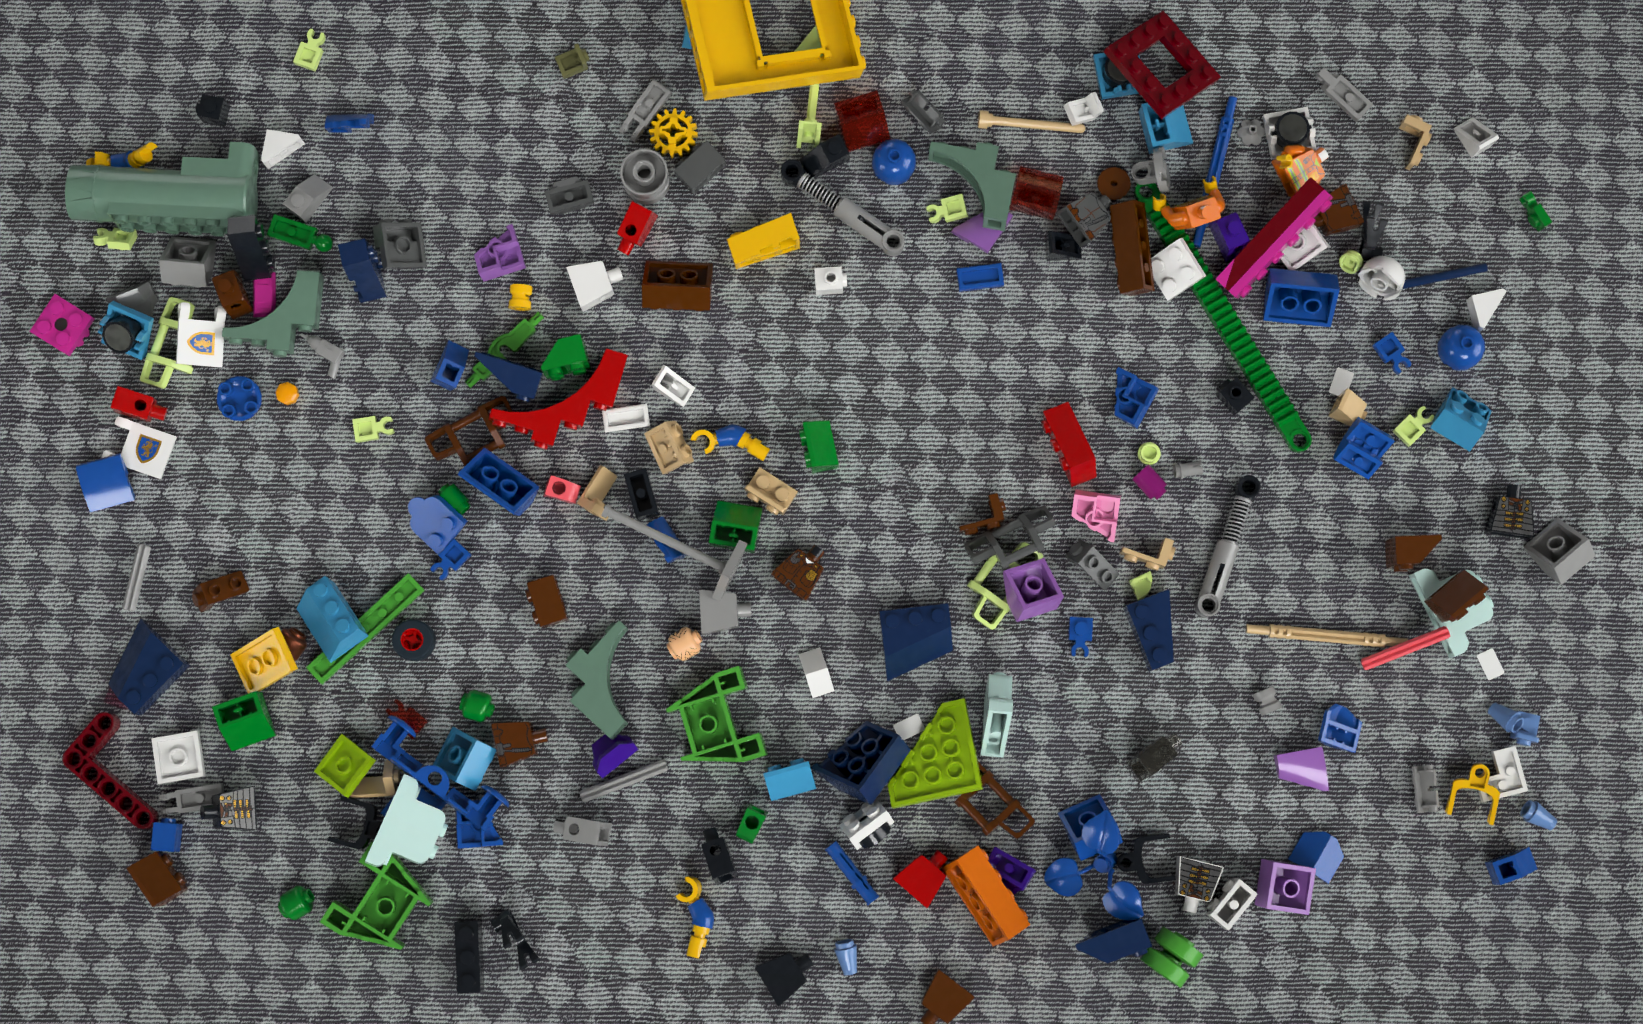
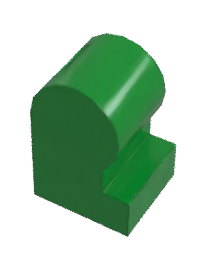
M749 804L737 830L736 837L753 844L768 812Z

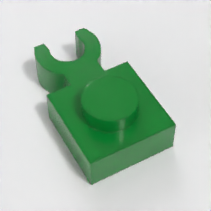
M1531 191L1519 198L1521 204L1528 211L1526 214L1528 215L1530 225L1536 228L1538 232L1552 223L1541 203L1538 204L1536 202V198Z

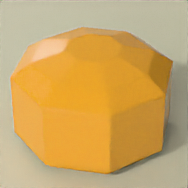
M289 382L279 384L275 391L277 400L285 405L296 403L300 396L298 388Z

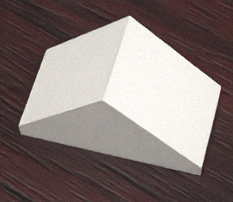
M1473 117L1454 128L1456 135L1471 158L1490 148L1499 139L1498 134Z
M267 129L261 161L270 169L305 145V143L298 134Z
M1505 289L1472 295L1466 300L1473 327L1479 332L1485 328L1507 292Z
M665 365L662 366L652 383L655 391L682 407L685 406L695 389L694 386Z
M821 648L798 654L812 698L833 692V684Z

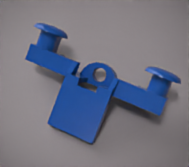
M390 715L387 717L393 723L384 734H380L371 747L409 776L415 778L419 787L423 784L435 793L433 797L421 788L417 797L418 801L441 811L448 804L483 831L493 820V814L501 804L509 808V801L499 791L488 785L481 786L486 791V794L478 804L468 799L454 787L447 794L449 779L443 769L430 765L422 767L423 764L399 747L408 734L416 738V732L413 728L396 716ZM432 772H438L442 776V781L438 785H431L428 781V776ZM394 796L382 810L381 814L383 816L386 815Z

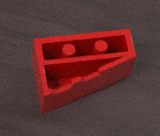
M1069 402L1043 411L1044 420L1041 421L1043 430L1046 434L1049 433L1052 449L1055 453L1057 452L1061 468L1065 471L1071 487L1096 478V458Z

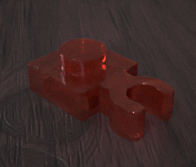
M395 699L394 702L399 707L398 711L392 712V710L387 708V714L405 721L413 728L417 736L429 721L411 706L406 711L403 702Z

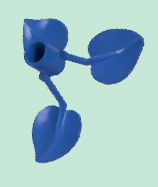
M1106 809L1089 819L1082 829V838L1085 844L1091 849H1097L1099 854L1094 859V862L1078 871V866L1074 859L1060 858L1047 868L1044 881L1056 893L1068 897L1076 895L1083 886L1081 874L1093 868L1100 873L1108 872L1107 888L1110 892L1106 893L1102 900L1105 909L1109 914L1118 919L1135 920L1144 916L1138 889L1127 881H1119L1112 887V877L1115 872L1113 867L1117 863V857L1114 852L1119 846L1120 835L1112 814Z

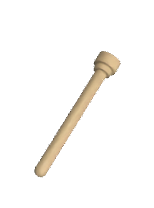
M979 110L978 128L981 129L998 125L1083 133L1085 131L1083 124L1072 126L1071 123L999 117L993 116L989 111Z

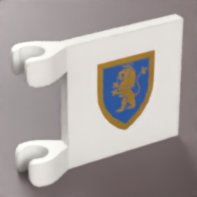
M186 302L180 303L178 305L176 364L222 368L224 347L222 330L225 328L226 311L222 306L215 307V321L188 319L190 304Z
M118 416L115 420V425L130 430L121 452L126 468L162 479L177 437ZM104 451L102 458L115 455V453Z

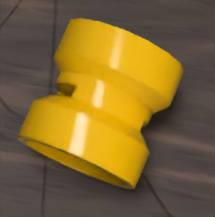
M511 284L510 293L512 297L509 300L508 308L518 311L531 310L529 296L532 295L533 287L525 284Z

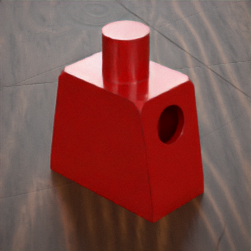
M632 201L617 232V235L623 237L617 250L629 256L635 244L641 247L658 215ZM636 228V233L631 236V230Z
M117 386L110 407L116 413L149 423L152 418L164 421L168 412V408L157 405L155 398ZM145 404L146 408L143 411L139 410L140 405Z
M939 850L929 860L921 854L895 875L893 880L923 906L928 908L946 878V875L939 869L948 858Z

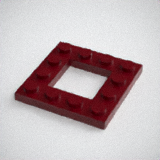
M1164 11L1121 37L1103 51L1161 119L1180 108L1221 78ZM1159 41L1187 72L1186 75L1166 88L1138 57L1139 54Z

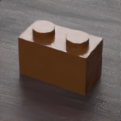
M554 575L527 583L528 589L525 590L528 602H533L535 611H532V616L536 625L540 624L541 628H546L569 620Z

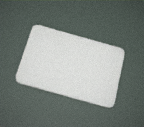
M1338 367L1329 393L1338 396L1347 388L1349 389L1354 373Z
M1492 648L1477 655L1488 680L1504 674V670Z
M918 714L893 725L896 733L903 740L925 729Z

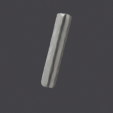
M137 545L122 605L124 610H136L151 547L148 545Z

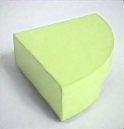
M1150 571L1129 580L1138 601L1144 599L1151 589L1152 574Z

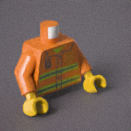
M1286 145L1281 154L1276 156L1272 164L1289 197H1292L1310 177L1320 184V181L1325 177L1321 163L1328 158V153L1322 147L1314 151L1302 145Z
M1212 176V182H1206L1203 179L1204 190L1209 195L1174 207L1166 206V195L1160 194V199L1153 197V209L1161 211L1163 217L1175 230L1191 229L1221 218L1220 213L1224 211L1226 205L1218 190L1215 176Z

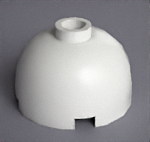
M1387 256L1371 258L1363 265L1358 274L1360 277L1358 283L1361 288L1372 297L1376 298L1377 294L1384 296L1383 300H1392L1398 297L1406 279L1404 269L1400 263L1394 258Z

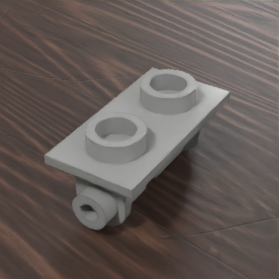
M1433 765L1413 766L1412 782L1414 783V803L1417 813L1438 812V807H1440L1438 790L1430 791V786H1437L1436 769H1433Z

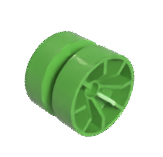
M1162 926L1154 940L1163 950L1160 952L1153 947L1147 948L1148 953L1143 954L1140 960L1167 980L1182 988L1190 975L1181 967V964L1184 963L1196 968L1204 955L1194 948L1195 944L1177 931L1173 933Z

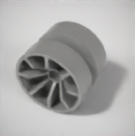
M638 149L628 154L623 160L620 176L629 198L636 203L650 205L659 202L665 197L670 187V176L667 164L659 153L650 149Z

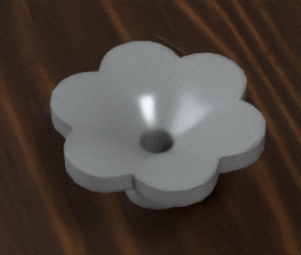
M1257 119L1252 121L1243 120L1241 127L1237 130V136L1242 139V143L1246 146L1251 144L1259 145L1262 137L1265 135V129L1261 127V123Z

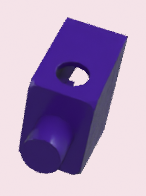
M1237 212L1209 223V228L1225 262L1233 260L1250 242Z

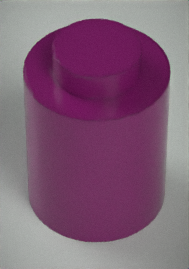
M1149 464L1132 479L1150 500L1153 497L1158 500L1167 492L1164 488L1167 485L1166 482Z

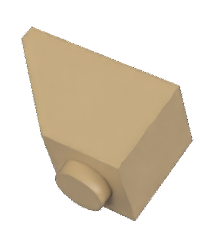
M1347 388L1337 396L1329 417L1351 426L1358 417L1363 420L1365 419L1367 412L1364 410L1367 403Z

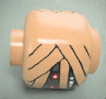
M683 627L669 636L667 648L674 659L686 661L701 650L700 643L702 638L697 630L692 631L688 627Z

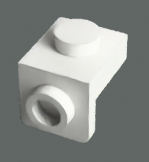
M1096 92L1090 93L1085 98L1067 102L1063 106L1072 126L1093 121L1104 112Z

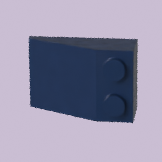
M481 351L475 352L474 356L511 392L516 393L515 398L527 402L530 401V398H536L543 376L541 370Z

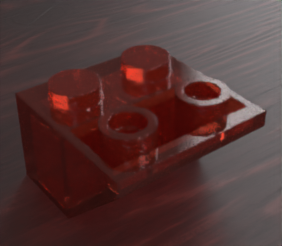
M877 90L834 103V112L844 143L849 152L890 139L884 109Z
M1020 166L1009 210L1053 220L1064 177Z

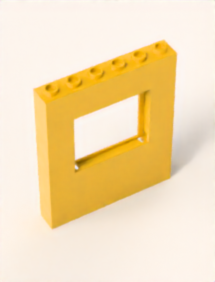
M681 0L704 101L860 78L863 70L866 68L865 57L861 56L860 53L861 41L859 35L855 33L856 22L854 15L850 13V0H810L821 48L768 56L762 55L749 0Z

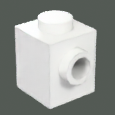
M842 266L814 268L816 295L843 293V287H847V275L842 273Z

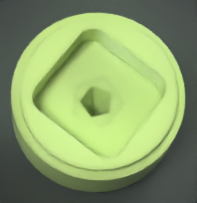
M1348 250L1340 257L1339 265L1346 273L1354 274L1363 266V258L1357 251Z

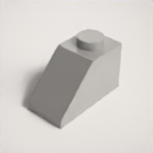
M314 174L298 184L284 201L283 205L288 211L307 223L333 187Z

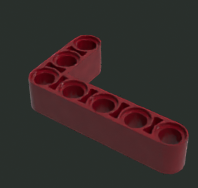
M106 712L99 713L65 751L62 758L63 764L134 826L141 829L153 828V823L159 821L157 811L95 759V756L118 731L121 724L120 718L117 715ZM106 717L111 719V725L108 729L103 727V721ZM94 735L96 742L94 746L90 747L88 745V738ZM75 753L80 755V762L77 765L72 761ZM92 768H96L98 772L94 780L89 775ZM110 782L115 785V791L111 795L107 792V786ZM127 797H130L132 800L130 809L124 807V801ZM144 812H147L150 816V820L146 825L141 820Z

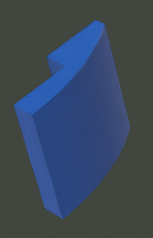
M1358 417L1341 440L1333 459L1369 480L1382 465L1381 457L1395 440L1391 435Z
M121 453L76 465L81 489L90 512L135 500V494L128 479V470Z

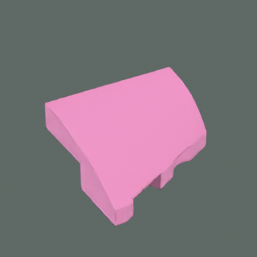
M1075 490L1071 516L1079 522L1087 524L1091 530L1107 537L1108 541L1114 542L1121 496Z

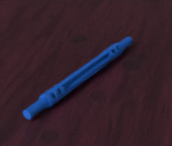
M1229 96L1225 114L1221 117L1206 182H1212V176H1215L1217 186L1234 124L1233 115L1237 98ZM1203 190L1202 196L1209 195ZM1209 223L1196 227L1193 239L1194 247H1201L1205 228L1209 226Z

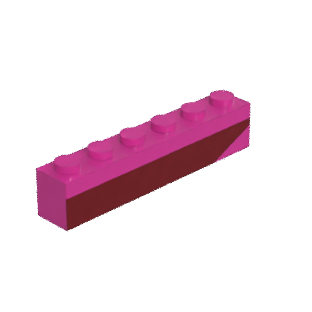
M1310 177L1219 274L1216 280L1235 298L1239 299L1240 296L1244 298L1252 290L1251 285L1255 280L1260 281L1268 273L1267 268L1272 262L1276 264L1284 256L1282 252L1288 245L1292 247L1300 239L1298 235L1304 228L1308 230L1316 222L1314 219L1320 211L1324 213L1332 205L1331 200L1333 197Z

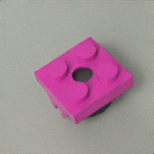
M54 294L29 332L70 357L76 347L84 344L83 338L90 335L89 327L95 318Z

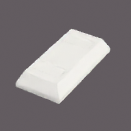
M647 404L602 411L605 433L650 426Z

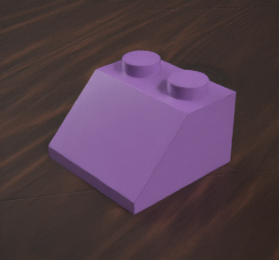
M1044 558L1003 571L1007 604L1016 622L1056 610L1064 598Z
M1261 859L1256 892L1258 895L1255 898V905L1271 910L1309 915L1316 868Z

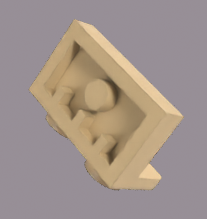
M666 421L644 433L662 474H667L684 464L694 462L692 450L686 444L683 430L676 421Z
M759 467L750 483L744 488L749 499L756 503L759 500L767 505L765 508L774 515L778 513L784 515L798 494V491Z

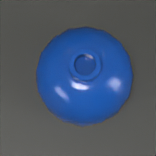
M889 139L882 142L875 149L872 156V170L875 176L888 185H900L907 182L916 168V156L912 147L899 139Z
M1456 325L1449 328L1443 333L1437 344L1438 355L1441 361L1456 371H1465L1474 367L1482 359L1485 352V341L1482 334L1476 328L1469 325Z

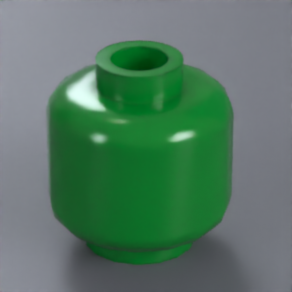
M475 689L464 693L459 706V710L462 711L464 718L478 723L484 722L487 717L491 718L495 709V705L492 704L491 695Z
M297 885L280 896V902L278 903L279 911L285 918L298 920L313 910L315 897L310 889Z

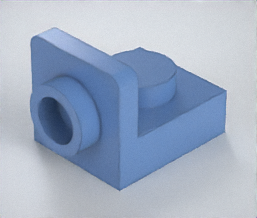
M1517 711L1524 718V724L1518 732H1511L1510 738L1516 739L1517 744L1524 746L1538 743L1539 738L1536 735L1540 716Z

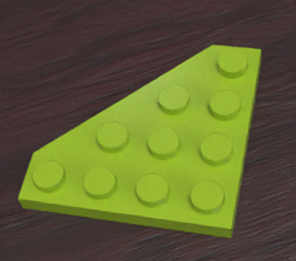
M965 698L945 702L940 705L937 714L931 723H928L920 735L919 741L913 750L908 753L900 769L888 783L890 802L893 809L983 789Z

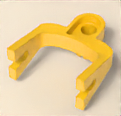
M1476 763L1471 767L1468 779L1460 778L1452 782L1445 808L1446 814L1452 815L1457 790L1462 788L1477 789L1492 796L1487 822L1490 825H1494L1500 792L1497 788L1488 784L1490 771L1486 765ZM1477 769H1483L1481 775H1475Z

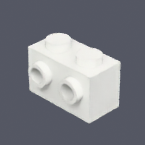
M1237 878L1233 881L1231 879L1228 880L1222 888L1224 893L1220 898L1217 899L1215 897L1207 906L1209 911L1206 915L1224 930L1228 931L1258 895L1242 880Z

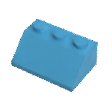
M327 576L322 577L305 590L296 609L329 662L332 663L369 636L336 583Z

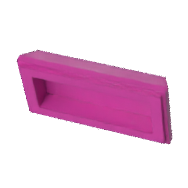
M272 272L271 278L253 280L254 318L266 317L276 309V272Z

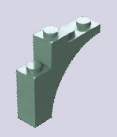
M931 141L928 160L953 169L972 186L982 206L983 227L1005 231L1016 173H1011L1008 170H995L999 146L988 142H977L976 149L974 150L966 146L958 147L948 145L945 142Z
M297 270L294 284L279 307L265 318L252 324L223 328L222 337L232 345H242L243 342H250L252 346L265 347V344H267L266 349L273 353L275 357H286L287 354L294 355L296 328L300 332L308 333L312 332V329L319 330L324 276L320 272Z
M620 621L616 624L613 622L606 628V635L601 640L597 639L593 642L588 654L582 649L573 651L568 656V663L565 665L585 683L583 687L578 686L572 692L571 696L573 698L570 702L612 740L628 725V722L623 718L615 704L610 685V669L614 652L622 637L629 630Z

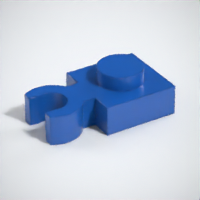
M1393 332L1372 345L1385 364L1389 361L1392 362V369L1395 374L1398 375L1402 372L1398 366L1399 363H1403L1406 368L1411 366L1410 360L1401 356L1405 349Z
M453 539L438 555L443 559L442 562L435 563L430 570L434 573L438 568H442L443 574L439 579L443 581L448 577L450 568L457 571L472 555L459 542Z
M1069 617L1068 640L1075 641V645L1072 646L1070 651L1072 657H1075L1077 648L1083 649V657L1088 656L1089 649L1085 645V641H1092L1093 618Z

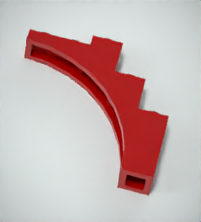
M606 348L600 364L592 377L569 398L548 408L530 412H508L492 408L489 420L493 421L492 425L505 428L506 425L514 427V431L527 435L528 432H531L530 442H533L536 448L547 450L548 447L552 448L560 423H564L563 427L577 431V428L582 429L590 403L594 404L593 408L606 411L607 409H612L628 355Z

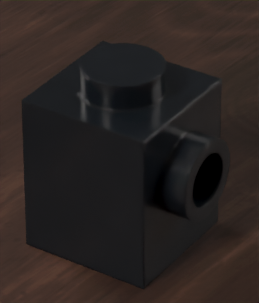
M202 94L201 100H198L196 104L197 116L203 123L221 127L226 126L230 110L228 102L224 98Z
M1237 377L1232 382L1227 379L1218 387L1221 391L1216 395L1234 416L1255 398Z

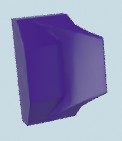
M605 734L592 744V765L599 776L604 778L639 749L629 735L618 734L612 740Z
M994 847L988 861L991 866L1000 873L1001 881L1013 894L1018 891H1024L1036 872L1035 869L997 847Z

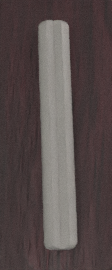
M659 760L581 790L580 797L583 802H588L666 772L668 766L665 760Z

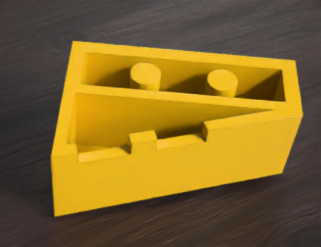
M791 213L755 226L745 232L733 233L727 239L736 269L800 249V238Z

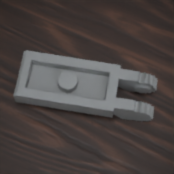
M653 79L627 114L628 117L621 125L619 132L625 134L633 121H635L639 125L633 131L631 140L636 142L644 129H647L672 95V91Z
M223 783L175 790L174 793L158 795L159 800L167 801L176 798L177 807L161 809V815L200 811L201 805H212V795L224 792Z

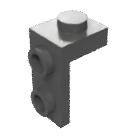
M1081 539L1073 544L1065 555L1070 562L1081 567L1104 591L1119 576V573L1094 546Z

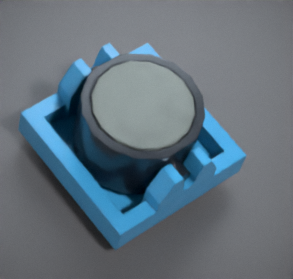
M1105 53L1093 55L1101 100L1138 94V91Z
M112 301L108 304L107 315L102 318L99 324L102 325L98 330V333L102 335L101 343L107 345L114 352L126 353L142 360L147 354L154 318Z

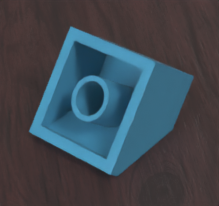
M452 727L432 766L443 769L448 778L454 782L476 791L497 750L485 742Z

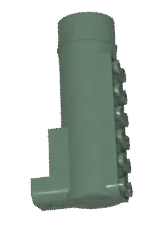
M230 142L228 159L182 157L181 170L105 165H72L68 170L65 183L67 213L71 220L94 221L98 223L114 222L124 232H134V230H143L146 233L165 231L169 234L188 232L191 235L211 233L213 236L222 237L224 234H227L228 218L248 215L257 216V179L260 155L252 144Z

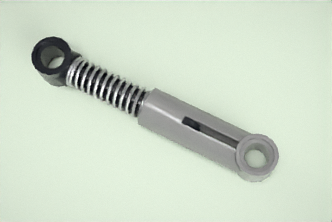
M790 159L782 164L781 178L785 185L798 187L802 191L805 190V193L808 192V195H811L812 198L818 199V202L824 204L825 207L828 206V209L831 208V211H834L833 215L876 244L886 255L895 257L902 253L904 249V236L900 231L893 230L847 197L840 199V195L836 196V193L830 192V188L827 190V186L823 187V184L817 183V179L813 180L814 177L810 178V175L803 169L799 161ZM790 169H795L798 175L789 177L786 175V172ZM896 239L899 245L893 248L887 244V241Z
M1252 475L1242 477L1235 484V501L1233 502L1234 505H1232L1233 509H1230L1229 520L1226 521L1228 523L1225 525L1227 528H1224L1225 531L1223 536H1221L1222 539L1217 540L1198 599L1194 605L1195 612L1202 618L1212 617L1220 610V603L1239 550L1236 541H1239L1238 537H1241L1239 533H1242L1240 530L1243 529L1244 518H1247V510H1250L1248 507L1254 502L1255 496L1261 488L1260 481ZM1245 482L1251 484L1253 488L1252 493L1244 492L1242 484ZM1217 574H1219L1213 594H1210ZM1204 600L1211 601L1213 605L1211 612H1207L1202 608Z

